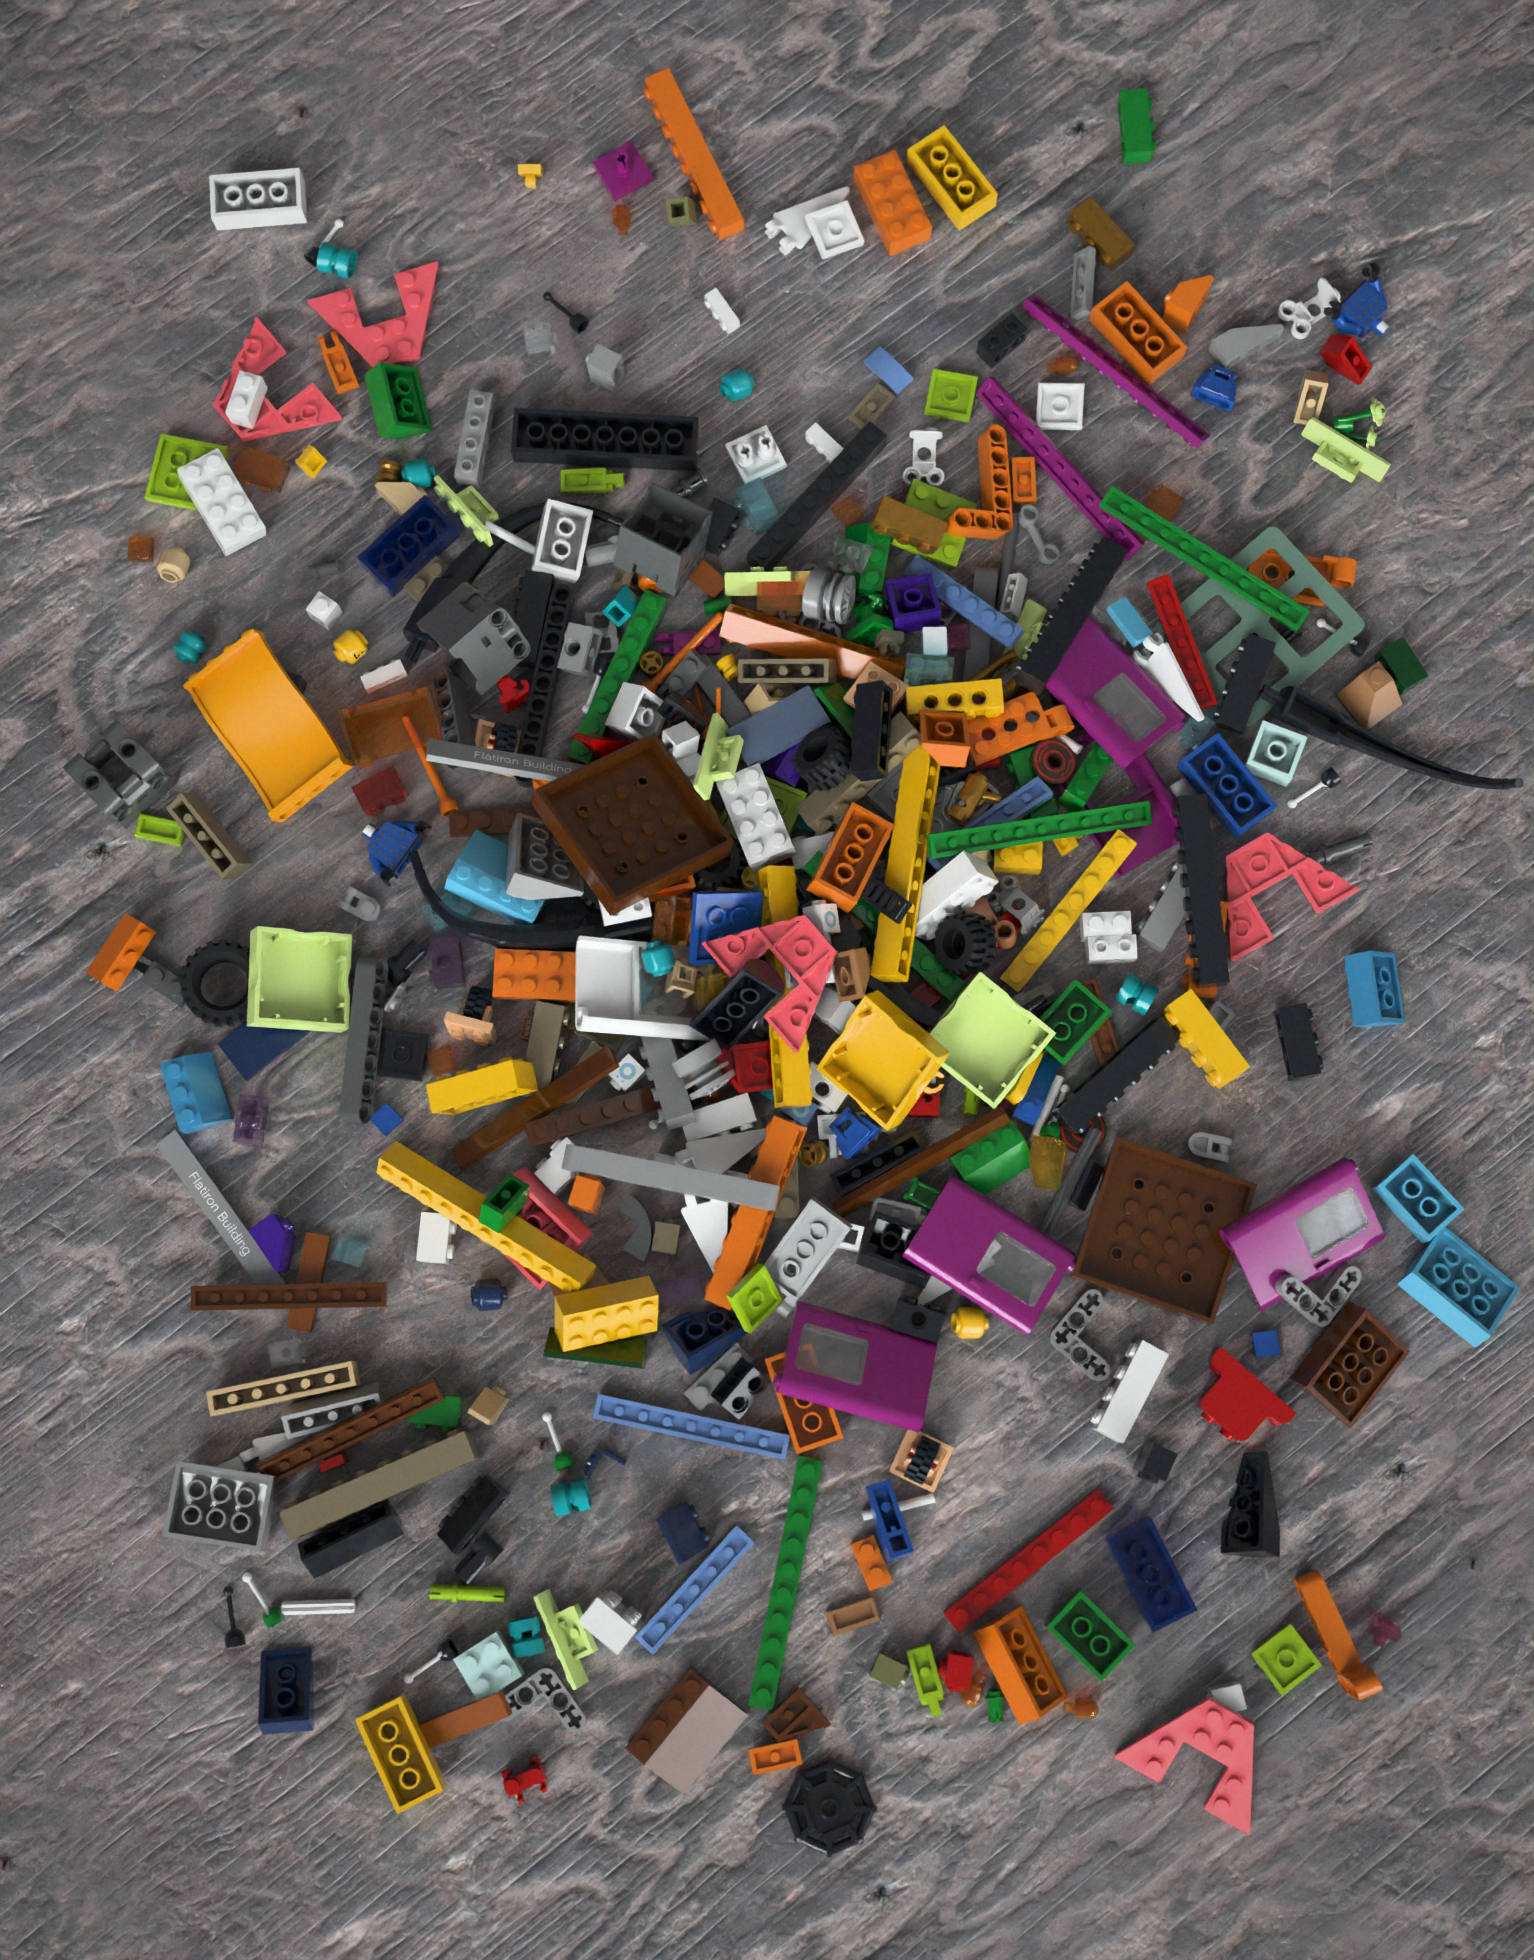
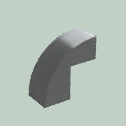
M629 1195L619 1211L639 1225L623 1249L645 1263L652 1247V1225L643 1206L632 1195Z

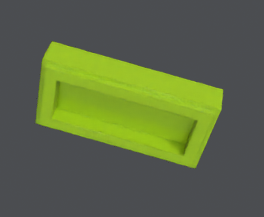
M140 813L134 836L136 838L182 847L185 832L175 820Z

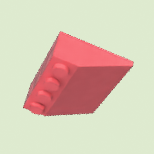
M526 1167L513 1173V1176L530 1185L526 1204L516 1215L577 1253L594 1233ZM504 1255L539 1290L549 1282L532 1270L523 1267L513 1258Z

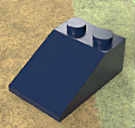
M687 1501L656 1518L679 1565L708 1548L707 1542L711 1540L705 1527L700 1528L696 1521L699 1515L694 1505L689 1506Z
M311 1647L261 1651L258 1725L263 1735L313 1731L314 1691Z

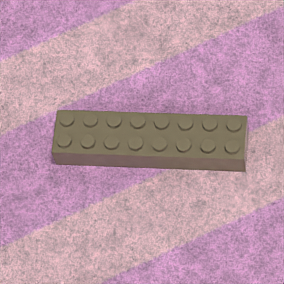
M458 1428L447 1433V1439L441 1441L440 1438H435L424 1443V1449L418 1451V1448L410 1449L401 1453V1459L397 1461L395 1458L387 1459L376 1464L378 1469L374 1471L372 1468L364 1469L353 1474L355 1479L351 1481L349 1478L339 1480L330 1484L332 1489L328 1491L324 1488L308 1494V1500L304 1501V1498L285 1504L286 1509L280 1511L279 1514L289 1539L293 1540L303 1537L482 1458L471 1430L464 1431L463 1428Z

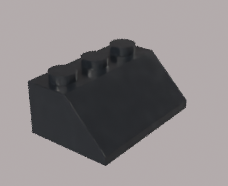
M875 1211L856 1264L924 1289L931 1274L902 1256L920 1227Z
M485 1475L483 1478L478 1476L470 1486L473 1489L467 1497L463 1495L454 1505L457 1510L451 1517L446 1515L438 1525L440 1531L437 1535L455 1555L465 1550L510 1495L506 1489L489 1475Z

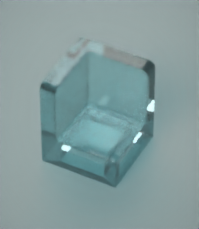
M340 1235L332 1259L361 1267L367 1249L370 1250L372 1245Z

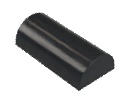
M749 959L691 1019L689 1026L711 1040L715 1039L719 1045L729 1050L784 994L785 985L783 979L767 962L760 959Z

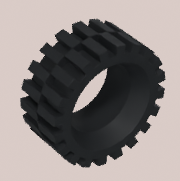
M226 939L219 940V943L207 942L206 947L201 948L199 946L196 948V953L193 956L189 955L187 957L186 966H182V978H180L182 997L192 1013L207 1024L212 1023L216 1027H222V1025L233 1027L238 1022L243 1024L247 1021L248 987L245 995L237 1003L230 1006H217L208 1002L203 997L201 982L207 970L219 963L237 965L246 973L249 981L250 948L247 946L243 947L239 942L233 940L232 943H228Z

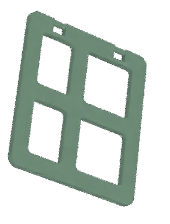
M1272 526L1265 529L1234 556L1231 561L1246 569L1268 549H1274L1294 571V576L1284 583L1278 591L1293 599L1303 589L1310 588L1341 621L1342 627L1311 654L1302 658L1269 623L1271 616L1209 578L1180 605L1186 620H1188L1214 596L1219 595L1241 618V622L1208 651L1201 653L1198 650L1215 697L1222 705L1225 701L1222 693L1228 682L1215 667L1241 644L1242 639L1246 640L1249 634H1255L1258 637L1276 642L1273 653L1288 669V673L1271 687L1280 692L1282 688L1287 686L1297 688L1364 628V620L1277 527ZM1159 622L1156 632L1162 636L1164 642L1168 643L1161 622ZM1261 698L1256 700L1245 728L1255 725L1271 711L1273 705Z

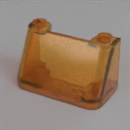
M431 686L337 711L352 765H359L360 769L373 766V760L427 746L428 739L443 741L440 720ZM405 716H408L409 722L405 721Z

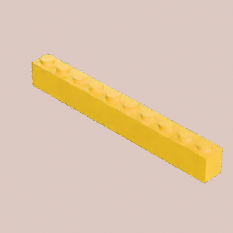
M919 745L903 759L894 827L889 847L888 865L885 871V884L913 905L900 924H897L880 912L870 976L882 982H908L928 852L926 834L931 832L941 767L922 745ZM899 901V903L897 904V906L895 907V909L892 911L893 914H894V912L896 911V909L898 908V906L901 904L900 901Z
M768 865L758 870L759 890L764 892L761 918L762 927L798 917L799 900L796 897L797 876L794 866ZM770 949L764 953V957L768 964L780 974L785 985V992L769 1008L768 1012L793 990L787 989L784 965ZM769 1024L774 1108H802L812 1105L813 1092L810 1088L811 1066L808 1062L809 1042L807 1035H805L800 1050L796 1054Z
M396 1141L379 1157L376 1173L384 1180H388L398 1186L402 1191L417 1198L424 1205L433 1208L443 1217L449 1218L464 1230H468L479 1237L483 1242L489 1243L504 1255H508L519 1262L523 1267L532 1270L544 1280L556 1285L563 1292L572 1293L584 1290L592 1281L596 1269L594 1263L517 1215L499 1234L478 1222L482 1202L487 1197Z

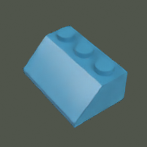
M1369 950L1344 956V969L1348 979V995L1351 999V1017L1354 1027L1369 1028L1404 1024L1405 1018L1395 953Z
M212 1052L180 1056L160 1063L180 1132L188 1135L233 1119Z

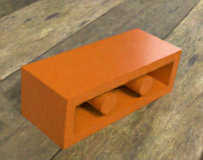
M124 913L85 973L117 992L156 934V931Z
M583 1173L582 1177L576 1175L568 1204L575 1210L598 1216L606 1188L597 1176Z

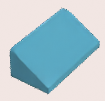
M1126 597L1107 607L1106 611L1133 648L1142 643L1147 636L1153 635Z

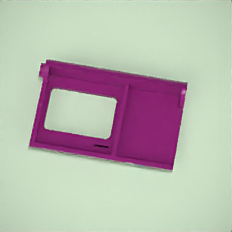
M1108 713L1119 727L1134 742L1138 743L1120 713ZM1087 732L1074 741L1085 747L1094 742L1095 739ZM1145 752L1124 768L1136 791L1113 805L1149 801L1152 824L1119 829L1135 841L1137 846L1114 873L1116 878L1123 876L1179 843V841L1175 840L1174 835L1177 819L1172 816V804H1175V798ZM1048 758L1049 765L1057 768V761L1054 758ZM1074 775L1066 783L1057 785L1062 794ZM1090 797L1081 810L1096 808ZM1117 830L1088 835L1100 852Z

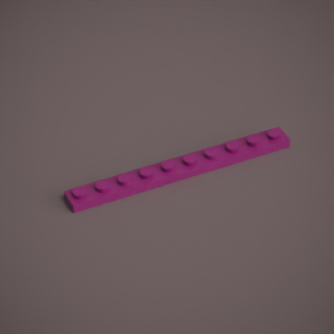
M1033 295L1024 301L1022 307L1027 310L1026 312L1030 317L1042 322L1046 330L1057 334L1066 346L1073 347L1078 351L1082 359L1094 364L1098 372L1107 375L1118 388L1125 389L1130 393L1135 402L1146 406L1154 417L1160 418L1167 423L1166 425L1171 431L1182 435L1187 444L1199 448L1206 443L1210 437L1207 432L1037 295Z
M990 376L975 394L1028 453L1035 457L1038 464L1102 535L1128 549L1124 559L1126 561L1131 559L1145 543L1132 528L1099 508L1103 496L994 376Z

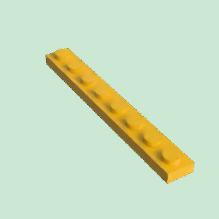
M1119 829L1116 831L1003 973L1000 980L1018 994L1021 992L1137 846L1135 841Z

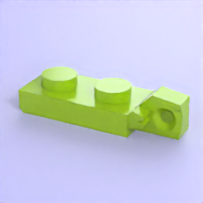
M606 468L560 470L562 495L612 492L613 488L625 487L624 474H613L612 470H607Z
M930 1643L906 1649L922 1706L929 1705L932 1717L942 1715L938 1701L944 1700V1692Z

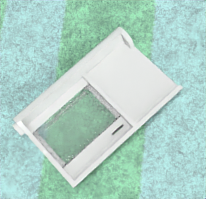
M589 936L578 937L575 972V1026L578 1031L711 1041L710 1038L690 1027L689 1023L715 995V979L712 974L715 964L695 965L698 966L694 985L695 992L688 998H683V991L673 989L669 993L664 992L667 974L653 977V974L645 971L641 951L647 948L646 943L648 942ZM670 944L675 960L679 958L689 959V946ZM680 972L679 978L685 979L686 973Z

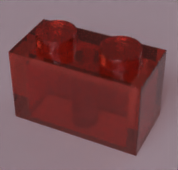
M394 766L351 787L367 817L380 815L385 811L384 808L392 804L393 806L399 805L406 800V797L410 796Z

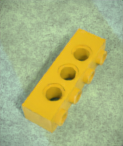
M1002 678L906 687L908 717L911 722L914 721L916 724H920L919 710L967 713V720L979 715L997 717L1004 713ZM979 696L985 698V702L982 704H976L973 700ZM952 699L962 701L958 706H951L949 704ZM929 701L938 703L935 708H927L925 706Z

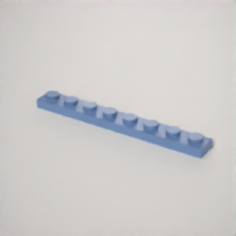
M601 1394L597 1396L593 1419L784 1460L790 1435Z

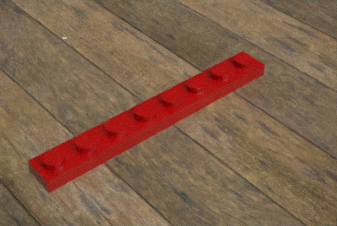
M1096 1489L943 1612L958 1633L962 1632L1114 1508L1101 1491Z

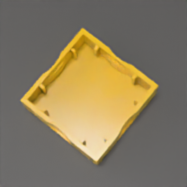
M877 990L864 996L847 1021L843 1033L833 1042L816 1069L841 1091L849 1094L868 1115L888 1131L903 1122L950 1054V1051Z

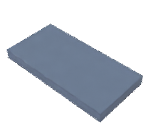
M808 685L726 731L729 737L735 735L742 737L744 742L740 756L746 766L750 767L757 763L762 764L800 743L812 731H816L817 728H824L827 725H832Z

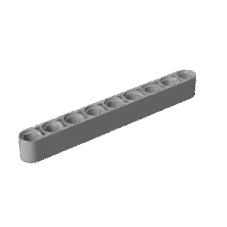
M566 1144L561 1169L582 1174L588 1173L597 1177L769 1211H776L780 1186L570 1144Z

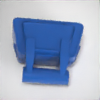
M1213 363L1210 371L1204 372L1197 379L1190 395L1225 411H1231L1235 402L1237 387L1233 381H1235L1238 373Z
M850 1106L829 1125V1128L837 1136L835 1141L845 1159H854L883 1129L873 1119L862 1114L857 1115ZM850 1119L851 1123L845 1129H842L841 1127Z

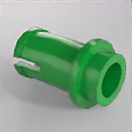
M724 595L720 599L703 601L705 615L725 612L730 603L732 604L731 596L726 597Z
M1001 1689L987 1690V1695H985V1700L988 1703V1722L997 1723L996 1719L999 1723L1004 1722L1002 1703L1004 1694H1002Z

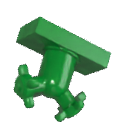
M877 592L868 595L872 599L870 604H866V601L862 600L860 605L853 606L852 611L856 616L855 622H860V624L846 632V640L868 646L874 642L882 628L893 629V620H890L889 615L881 613L877 609L879 606L882 607L888 603Z

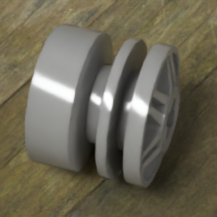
M812 569L804 587L802 601L804 616L820 620L826 614L829 622L836 620L837 623L845 624L851 615L855 601L856 581L854 576H843L842 573H836L832 579L830 571Z
M715 1039L671 1064L678 1078L691 1076L692 1079L684 1086L685 1090L693 1085H696L698 1090L689 1095L691 1100L706 1097L726 1085L732 1076L736 1075L733 1069L724 1075L720 1070L730 1063L728 1061L716 1063L715 1059L723 1051Z

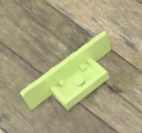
M1314 417L1310 418L1301 433L1303 437L1320 446L1312 460L1351 483L1359 471L1380 482L1391 465L1386 460Z
M436 475L434 477L436 484L434 490L439 498H445L453 513L457 512L460 515L463 524L467 528L471 527L476 538L480 542L484 541L488 547L492 546L493 542L490 531L484 526L486 520L492 523L499 519L498 513L472 485L455 494L439 475Z
M750 567V572L725 573V595H803L804 587L811 571H787V567H773V572H764V567Z
M1030 599L1025 601L1020 617L1016 622L1025 631L1012 648L1018 655L1014 658L1018 663L1021 659L1026 660L1029 655L1026 652L1032 642H1038L1039 638L1036 636L1043 625L1048 626L1042 623L1047 609ZM1005 647L1002 655L1009 651L1007 647ZM1004 665L999 670L994 672L992 679H994L1004 669L1006 665Z
M713 713L693 784L694 789L704 800L710 798L714 781L735 777L744 742L740 735L726 737L728 725L719 713Z
M549 1589L535 1595L536 1609L543 1619L546 1632L552 1640L556 1655L566 1673V1679L572 1689L575 1690L589 1682L580 1658L596 1652L598 1647L592 1634L578 1623L583 1616L579 1603L559 1611Z

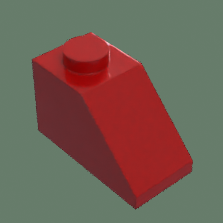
M1331 334L1319 352L1331 369L1358 385L1362 384L1372 369V365L1352 336Z

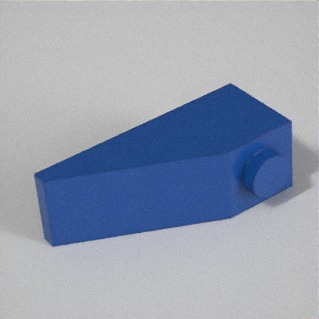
M1043 1055L1024 1098L1015 1106L1011 1116L1012 1120L1031 1128L1036 1125L1058 1069L1059 1061Z
M890 1479L866 1486L878 1539L886 1563L910 1556L914 1550Z

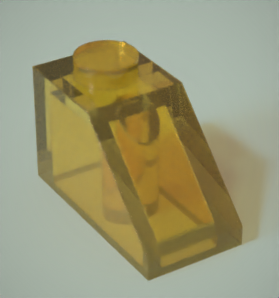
M726 972L705 975L695 980V992L692 994L695 1011H700L726 984Z
M1033 1135L1029 1161L1035 1187L1059 1190L1066 1142L1054 1137Z

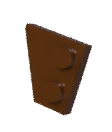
M799 1687L761 1721L778 1742L791 1739L793 1736L808 1734L810 1731L819 1728H827L831 1725V1722Z

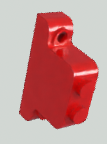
M1216 1347L1210 1354L1208 1368L1217 1375V1378L1199 1398L1198 1407L1202 1411L1200 1416L1210 1425L1215 1423L1221 1428L1219 1433L1231 1442L1232 1439L1239 1441L1247 1440L1265 1419L1277 1427L1278 1424L1290 1422L1297 1414L1222 1347Z

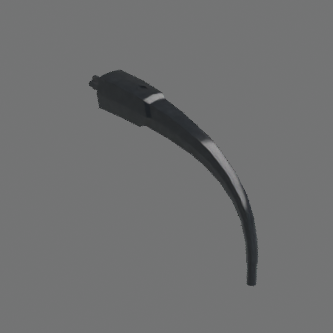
M546 502L522 508L494 524L516 535L527 526L541 520ZM563 502L593 510L592 518L610 523L619 528L624 522V519L591 506ZM490 532L493 545L488 547L484 541L480 542L476 538L452 562L441 577L434 579L403 629L406 640L411 642L403 657L404 660L416 665L423 649L436 653L439 644L429 634L422 632L416 623L461 583L469 582L472 584L495 553L507 541Z
M1263 685L1262 689L1258 692L1259 698L1273 705L1269 716L1336 746L1343 745L1401 768L1459 785L1495 790L1521 788L1524 785V781L1521 778L1496 779L1479 777L1459 772L1420 757L1353 723L1344 713L1296 687L1287 686L1278 692L1267 685Z
M414 850L409 853L416 880L422 894L434 912L449 926L464 935L496 947L515 950L576 952V943L579 936L650 942L653 941V929L667 926L672 920L671 913L666 911L654 914L648 918L604 926L600 911L587 914L582 919L544 924L502 925L478 921L457 913L447 906L431 887L418 851Z
M807 878L800 880L796 885V888L806 902L799 908L798 912L801 916L803 915L802 908L812 906V901L823 900L806 890L809 884ZM837 907L840 932L830 935L832 946L838 953L865 948L860 934L842 909ZM867 949V953H869L872 963L873 955ZM869 976L867 989L870 992L879 990L916 1023L932 1028L943 1015L918 1001L898 982H882ZM1041 994L1022 1007L1032 1012L1045 1004L1047 999Z

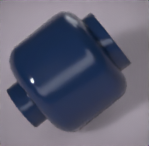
M497 1278L480 1279L476 1281L474 1286H471L472 1306H476L479 1311L499 1310L502 1307L503 1301L507 1300V1288L502 1286Z

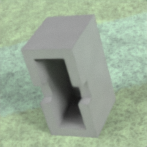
M597 344L594 350H590L586 357L590 382L615 393L625 375L624 366H622V355Z

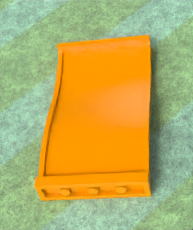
M249 629L242 633L241 638L237 642L226 646L221 655L209 660L206 663V667L200 672L192 674L188 678L189 681L183 687L190 692L208 724L253 783L269 810L267 814L271 820L284 822L354 766L349 759L345 758L328 728L283 669L266 642L264 632Z

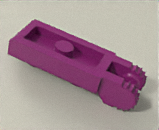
M713 630L695 650L699 654L704 652L707 656L721 655L720 630ZM699 631L656 634V642H674V648L661 647L657 648L656 652L661 656H675Z

